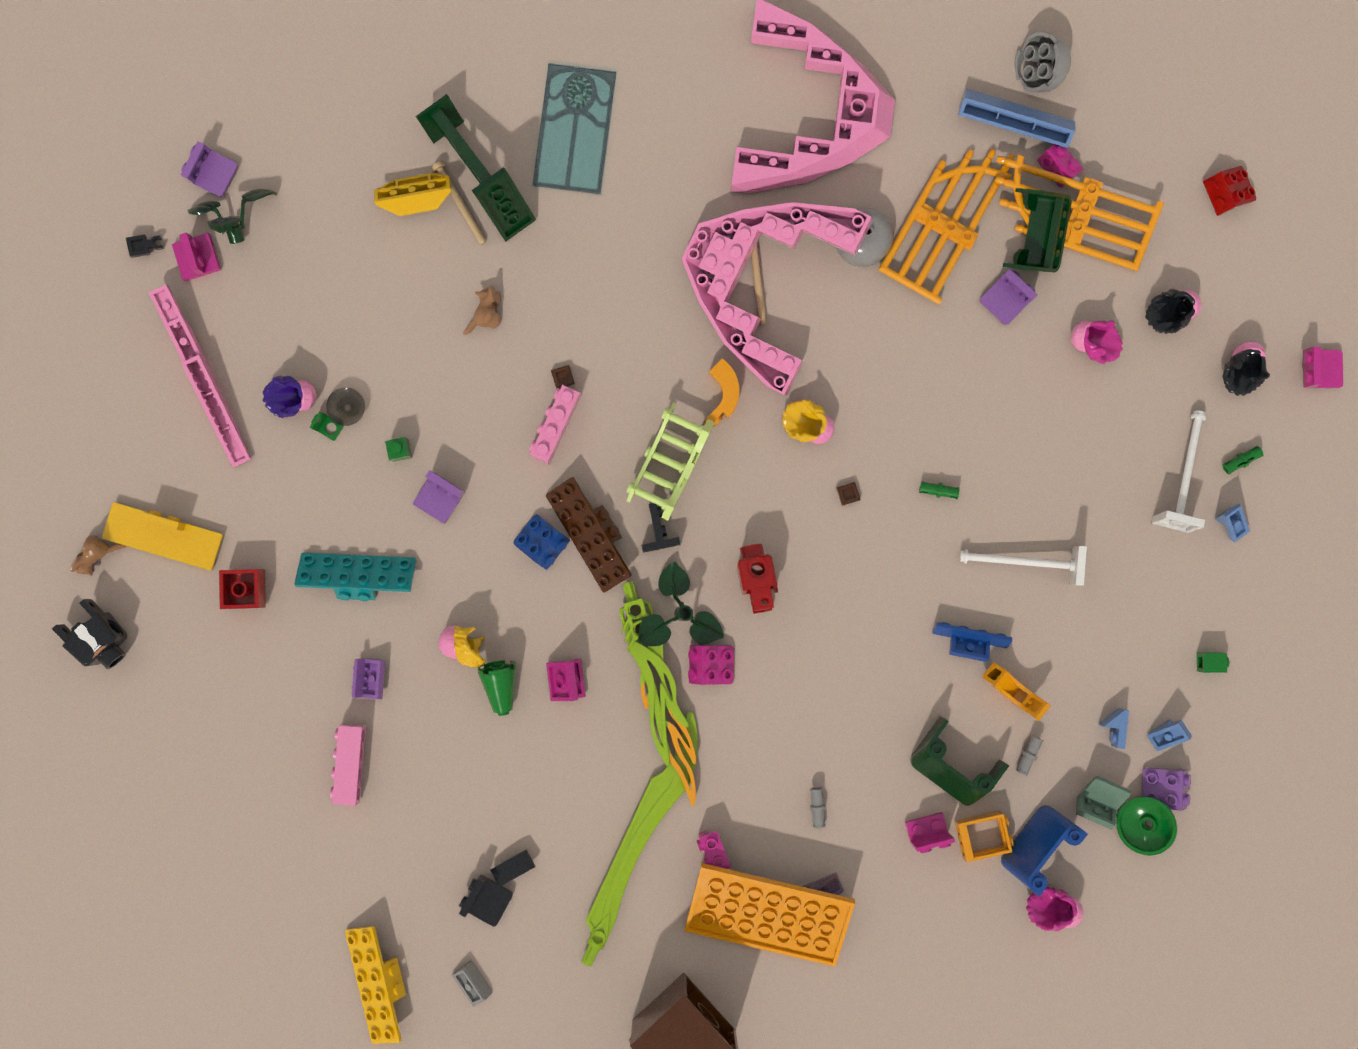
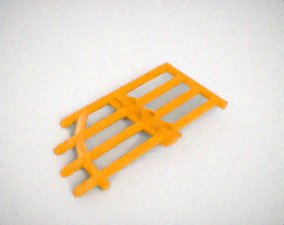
M971 149L966 152L965 158L962 159L957 168L942 173L946 162L941 160L938 163L937 168L931 175L878 271L939 305L943 298L938 296L964 248L970 251L979 234L974 230L1000 184H997L995 180L993 181L969 226L966 227L959 223L958 220L984 174L995 177L1001 176L1004 179H1011L1012 174L1007 173L1010 167L1005 164L1002 165L1000 170L989 167L996 154L994 149L988 152L981 165L968 166L974 154V151ZM1009 154L1006 159L1010 158L1014 160L1015 155ZM976 173L952 217L950 218L941 213L963 174ZM952 178L935 209L925 204L935 184ZM917 221L923 224L924 228L897 273L888 266L913 222ZM933 230L941 236L916 281L913 282L906 278L905 275L930 231ZM949 239L958 245L932 291H929L922 287V284L946 241Z
M1017 155L1016 160L997 156L996 162L1015 169L1013 180L1004 179L1001 176H996L995 178L997 184L1013 189L1016 202L1001 198L999 201L1001 206L1018 211L1028 226L1031 210L1025 208L1022 193L1015 192L1016 188L1040 189L1022 184V171L1078 189L1080 191L1076 201L1072 200L1071 204L1072 212L1068 221L1064 247L1138 272L1164 202L1157 201L1156 205L1152 206L1101 189L1103 186L1102 182L1087 177L1084 178L1082 183L1025 164V157ZM1098 196L1151 213L1148 225L1095 208ZM1091 215L1145 232L1141 243L1087 226ZM1016 224L1014 230L1027 235L1028 227ZM1084 233L1137 250L1134 261L1132 262L1081 245Z

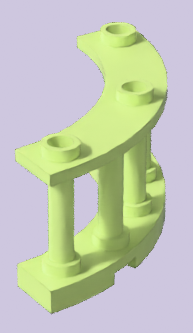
M672 403L670 409L666 408L661 417L664 421L652 447L648 446L644 455L647 459L634 483L631 482L626 491L629 493L626 500L629 503L635 494L661 506V509L664 510L661 518L669 520L715 423L708 419L705 425L701 424L699 426L673 413L676 406L675 403ZM669 420L696 432V435L699 436L697 443L690 444L665 432ZM661 438L687 450L691 454L687 464L684 462L682 464L656 452ZM653 458L679 470V473L682 475L678 483L669 482L646 471L651 459ZM642 478L670 490V493H672L670 499L666 498L664 500L639 488L638 486Z

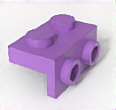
M355 659L352 684L353 698H383L386 660Z

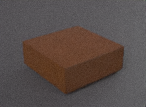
M569 365L551 370L556 389H560L562 385L567 387L575 384Z
M855 482L836 488L842 506L861 500Z

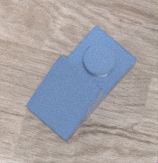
M1240 504L1229 508L1215 518L1225 526L1229 539L1233 542H1236L1250 532Z
M1118 708L1099 723L1100 726L1113 728L1109 737L1113 747L1125 749L1129 710Z
M1170 719L1149 732L1147 737L1155 749L1160 751L1188 741L1192 735L1182 720L1173 723Z

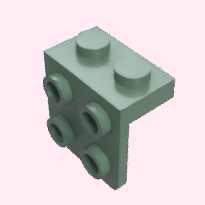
M1096 776L1077 796L1076 814L1112 830L1116 824V811L1130 797L1131 791Z

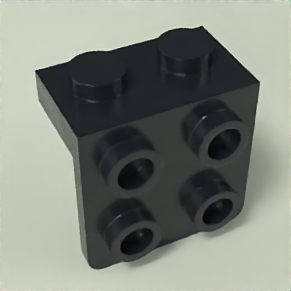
M481 874L477 880H472L468 888L471 891L469 896H464L459 904L461 908L459 914L466 917L469 913L494 927L498 924L513 897V892L503 886L499 887L496 882Z

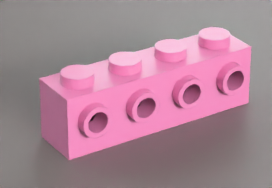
M564 385L561 386V389L557 388L553 396L555 402L553 406L549 405L545 414L547 419L545 423L540 424L537 431L539 436L536 441L533 440L529 448L532 457L547 464L551 463L581 398L580 392Z
M341 724L336 728L335 740H337V748L333 752V759H336V763L332 769L334 787L332 786L330 790V798H333L332 804L356 806L360 803L366 725Z

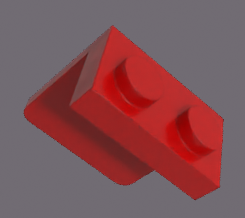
M1242 166L1221 171L1203 181L1217 216L1238 206L1256 201L1255 190L1250 184L1247 171Z

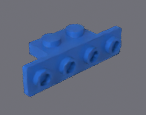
M946 622L936 623L932 634L951 637L949 655L983 662L989 660L990 645L1008 648L1012 643V637H1008L1005 634L988 633L986 630H973L966 626H953Z

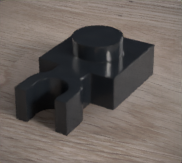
M145 234L126 237L130 257L151 255L150 249H164L162 245H155L156 240H162L161 236H153L149 240H147Z

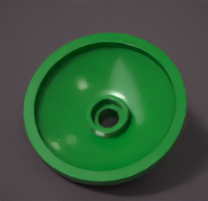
M1140 796L1126 802L1118 812L1116 827L1119 837L1132 851L1148 856L1158 855L1165 852L1174 843L1177 836V821L1171 809L1162 801L1153 797ZM1146 820H1150L1153 825L1148 826Z

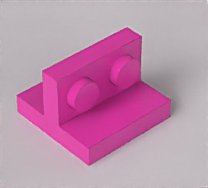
M186 232L179 235L181 241L172 244L182 280L189 281L221 270L209 233L192 237Z
M581 659L546 663L551 701H576L578 698L586 697Z

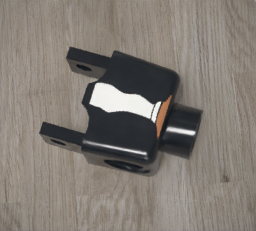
M83 599L79 604L92 618L85 623L78 622L71 630L65 624L55 625L52 630L64 641L62 647L83 666L102 664L106 669H111L126 656V653L119 646L127 639V633L110 612H103L92 599Z

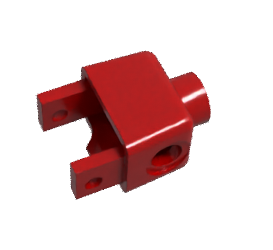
M763 544L741 547L742 559L737 563L742 595H750L753 614L772 611L774 603L771 589L778 593V583L772 556L769 554L764 555ZM759 566L763 569V574L755 575L752 573L751 568ZM761 601H765L767 605H763Z

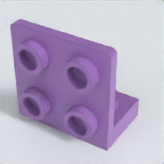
M429 470L425 476L428 480L417 495L413 505L445 524L465 494V491Z

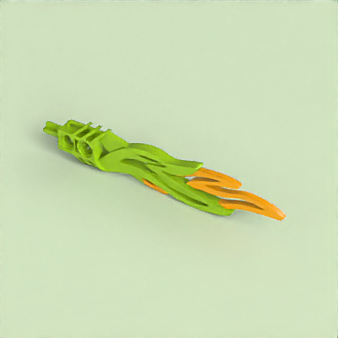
M627 582L622 584L627 603H624V607L619 610L623 624L621 631L622 634L624 631L626 634L624 641L625 643L628 641L627 652L631 653L641 670V695L645 709H648L649 706L652 736L666 766H669L670 761L677 770L690 803L694 806L696 800L694 775L678 742L679 738L693 764H695V750L686 728L689 727V724L677 705L676 684L669 668L663 661V644L648 646L647 648L636 642L639 634L636 632L635 627L649 615L646 613L644 605L647 604L650 615L654 613L649 601H643L642 598L638 599L634 582ZM639 605L641 613L638 616L632 615L630 612L631 606ZM623 611H626L628 618L627 621L625 620ZM647 660L656 668L662 681L660 684V701ZM664 673L669 680V684L672 691V697L666 686ZM645 681L648 688L647 695H645ZM665 703L670 715L685 734L690 747L686 744L676 727L671 722L665 721ZM654 713H655L656 724H657V729H658V733H659V737H660L661 743H660V741H659V739H658V737H657L656 731H655V726H654ZM666 726L671 734L675 750L689 773L691 789L682 769L669 750Z

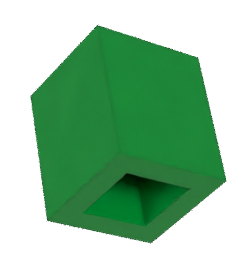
M401 437L385 441L390 461L396 462L412 458L407 438Z
M1197 652L1198 672L1227 673V668L1230 664L1227 653Z

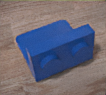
M535 514L513 543L535 563L548 570L559 554L566 548L570 539L556 530L538 514Z

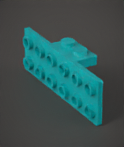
M301 553L294 585L295 587L334 589L336 598L345 601L349 599L375 601L376 591L411 592L416 559L412 557Z

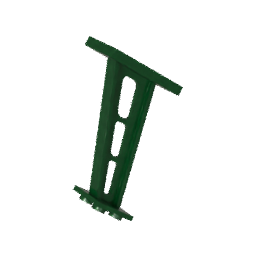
M447 94L415 116L433 144L445 136L480 184L472 189V192L505 242L536 220L505 168L503 167L491 176L455 129L464 121Z

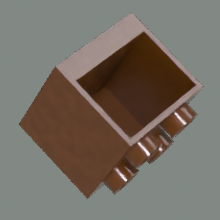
M684 972L632 1020L631 1038L629 1039L632 1049H738L735 1028Z

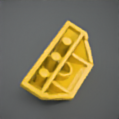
M427 173L392 180L381 188L374 189V203L376 206L398 216L436 210L451 192L450 176Z

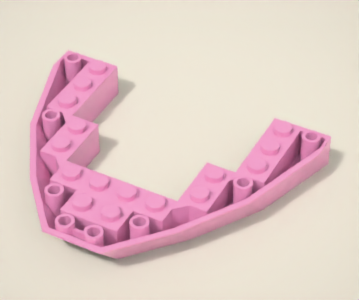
M757 0L751 44L807 51L805 70L841 74L833 141L796 136L793 155L736 147L731 191L748 194L808 183L854 162L890 138L895 99L868 68L829 35L813 24L764 0Z
M791 202L744 209L697 225L682 257V262L697 299L723 343L767 387L787 396L804 361L753 337L761 319L728 303L760 235H765L792 249H796L803 233H807L856 256L873 222L871 216L854 208Z

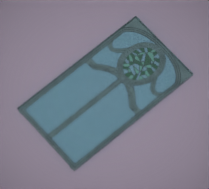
M553 63L548 64L533 186L601 195L616 72Z

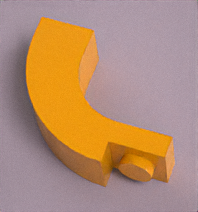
M723 358L709 371V375L719 384L722 390L721 403L704 420V423L708 419L715 422L713 426L718 425L723 419L721 417L722 414L727 419L731 417L739 399L737 376L732 367Z
M995 662L991 664L982 676L986 682L1006 699L1038 721L1051 707L1046 701L1024 687L1007 670Z

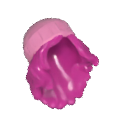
M1083 320L1077 323L1071 332L1072 345L1077 350L1086 352L1091 360L1105 364L1106 362L1115 361L1123 350L1121 347L1123 342L1120 339V335H1118V331L1115 330L1114 321L1107 322L1103 320L1093 322Z
M1046 887L1040 897L1033 893L1027 898L1028 905L1026 910L1029 911V919L1042 930L1060 931L1065 927L1072 928L1077 926L1083 918V907L1079 900L1069 896L1063 889Z

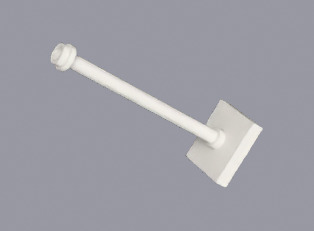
M1194 411L1191 415V419L1194 422L1176 512L1167 510L1153 516L1151 524L1186 533L1204 528L1205 520L1184 514L1201 423L1206 420L1205 412Z
M1087 546L1072 547V556L1069 561L968 553V549L960 552V562L967 564L969 560L1069 569V585L1084 586Z

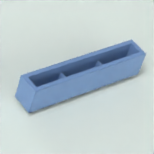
M966 88L959 105L958 115L1066 148H1068L1075 133V121L968 88Z

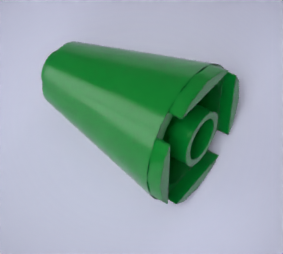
M505 660L483 664L484 668L478 667V674L494 713H498L499 716L508 715L509 711L513 709L516 662L510 661V664H505Z

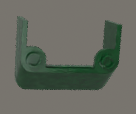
M1016 188L1015 192L1025 193L1023 204L1027 210H1031L1024 249H1019L1014 254L1013 264L1003 263V267L1055 273L1061 265L1072 204L1071 197L1067 194L1043 190Z
M940 716L912 754L910 763L913 768L959 802L967 806L972 805L992 791L1009 765L998 760L989 774H979L971 782L942 760L947 747L938 736L949 721Z

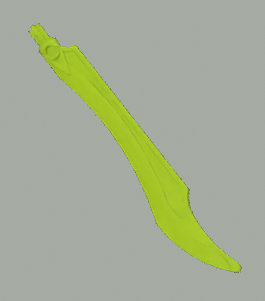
M689 711L686 715L689 727L686 728L692 740L697 759V726L694 713ZM682 733V738L684 739V741L686 742V744L690 747L689 742H688V740H687L685 734ZM680 741V749L685 759L689 763L692 772L694 773L696 763L693 764L685 747ZM675 752L673 757L682 769L688 784H690L691 779L687 768L677 752ZM671 762L664 771L651 778L585 922L590 927L591 932L587 940L589 945L581 960L586 966H592L598 951L604 948L616 922L626 885L644 846L668 810L686 791L680 775Z

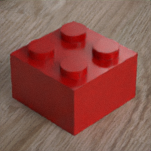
M265 569L219 570L220 609L266 608Z

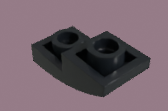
M526 849L495 866L490 871L500 887L536 866Z

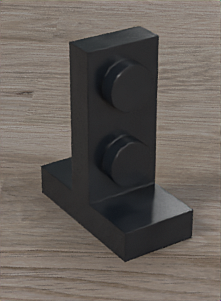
M654 503L649 504L656 542L641 545L643 553L681 545L679 537L664 540V536H667L665 525L660 523V518L663 515L661 506L657 507V504Z

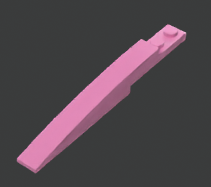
M164 285L148 292L183 361L181 364L232 467L234 468L251 460L211 367L189 322L185 320L169 285Z

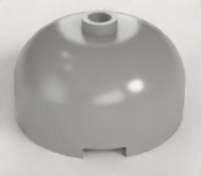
M1047 32L1033 33L1026 38L1027 41L1021 50L1018 49L1014 65L1016 80L1021 79L1023 89L1026 91L1045 93L1056 89L1066 79L1071 66V53L1067 43L1060 36ZM1024 60L1037 62V66L1027 65L1021 75V65ZM1027 81L1040 82L1042 84L1036 86L1029 84Z
M858 208L856 210L872 217L873 222L869 228L871 233L869 235L866 234L856 256L839 248L836 249L839 255L853 266H873L882 261L891 249L893 229L887 217L880 211L872 208Z

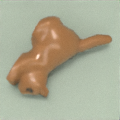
M489 286V288L480 292H475L480 298V304L474 313V319L464 330V335L471 333L476 326L494 329L501 323V316L496 311V307L501 301L500 291L495 292L493 286Z
M89 536L83 543L82 553L78 554L74 559L70 571H77L78 574L92 576L93 563L103 558L107 553L125 548L126 546L122 544L108 546L104 541L99 540L97 536Z

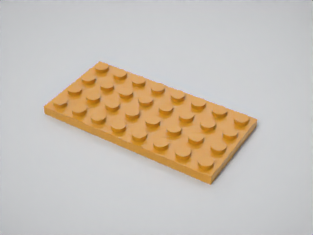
M701 863L684 931L836 967L855 906V899Z

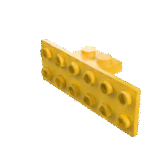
M116 502L112 503L102 539L206 570H213L223 534L180 522L179 517L168 515V518L163 517L161 512L155 510L147 512Z
M374 926L347 929L345 934L371 1043H399L402 1041L393 1002L406 996L398 958L392 957L383 962Z

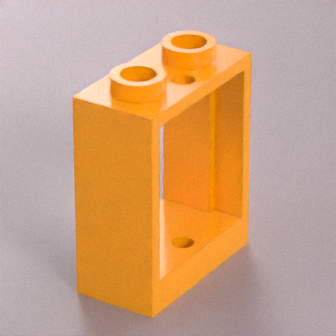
M995 811L954 820L962 857L966 862L1012 852L1011 846H1014L1011 834H1008L1007 830L1009 821L1002 812ZM996 819L1002 845L972 851L967 825Z

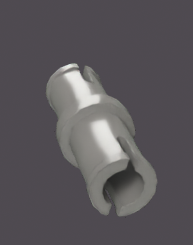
M1031 736L1026 750L1022 752L1023 757L1016 771L1026 776L1028 775L1033 761L1037 760L1036 755L1043 742L1042 739Z
M813 787L810 789L812 800L810 810L813 814V828H824V810L826 806L823 804V788Z

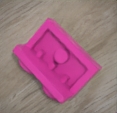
M1056 144L1047 149L1037 159V162L1044 170L1073 179L1084 170L1079 161L1073 157L1066 147ZM1055 182L1059 186V188L1065 186L1063 184Z
M704 831L699 833V840L696 841L700 851L704 850L705 864L725 869L730 868L731 864L718 832L713 831L707 834Z

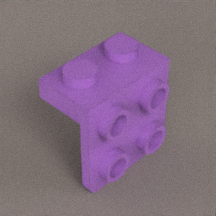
M198 141L192 147L188 161L182 166L181 176L188 182L222 197L238 168V164L210 150L205 144Z
M1009 269L980 298V303L1003 325H1008L1037 294L1034 287L1028 283L1026 284L1018 272Z
M1144 768L1142 796L1156 798L1166 804L1171 810H1185L1190 805L1191 800L1190 794H1187L1188 786L1191 784V775L1188 774V769Z

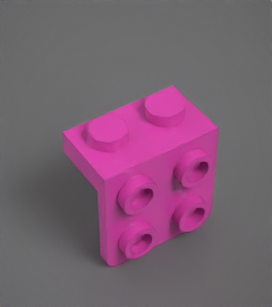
M1311 347L1303 350L1304 388H1341L1343 386V352L1341 350H1321V347Z
M690 645L688 653L689 683L698 685L733 683V646Z

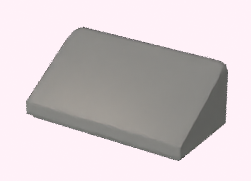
M473 961L468 962L452 973V976L472 1006L485 1001L492 994L491 988Z

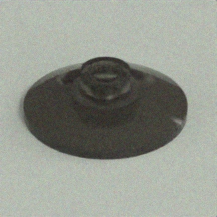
M340 388L329 396L326 409L333 422L342 426H350L362 418L365 412V402L361 394L356 390ZM347 404L351 407L349 411H345V405Z

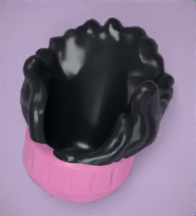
M1170 289L1151 300V304L1146 310L1145 318L1148 320V325L1153 326L1152 328L1155 329V332H1164L1165 334L1176 333L1180 329L1185 328L1199 314L1201 299L1191 290L1178 291Z
M1245 342L1234 350L1230 361L1224 366L1222 375L1225 387L1229 393H1234L1236 396L1250 394L1257 387H1260L1265 379L1270 377V373L1266 369L1264 347L1256 342Z

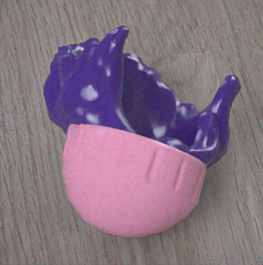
M277 376L265 386L262 401L266 403L265 407L274 416L287 418L295 416L299 411H307L312 408L316 402L317 394L314 386L308 381L296 380L291 376Z

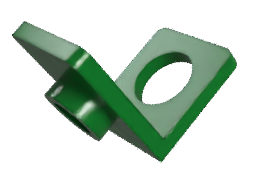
M320 411L314 416L310 426L311 429L333 441L337 439L344 427L342 423ZM329 423L336 425L337 429L333 434H329L326 431V426Z

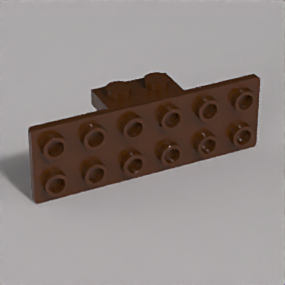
M574 477L569 478L546 494V498L603 593L632 576L613 544L622 538L619 529L614 525L603 505L595 509L591 507Z

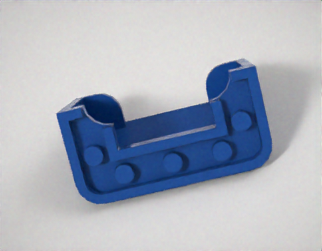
M1046 805L1041 806L1013 841L1014 846H1011L1012 852L1002 855V866L1040 897L1046 889L1048 882L1047 878L1040 872V869L1063 840L1070 845L1076 846L1086 838L1088 833L1054 808Z

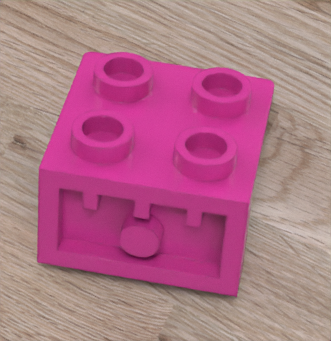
M942 812L905 821L910 844L917 852L927 853L932 851L931 848L938 846L939 848H946L951 846L950 843L955 842L954 837L948 833Z

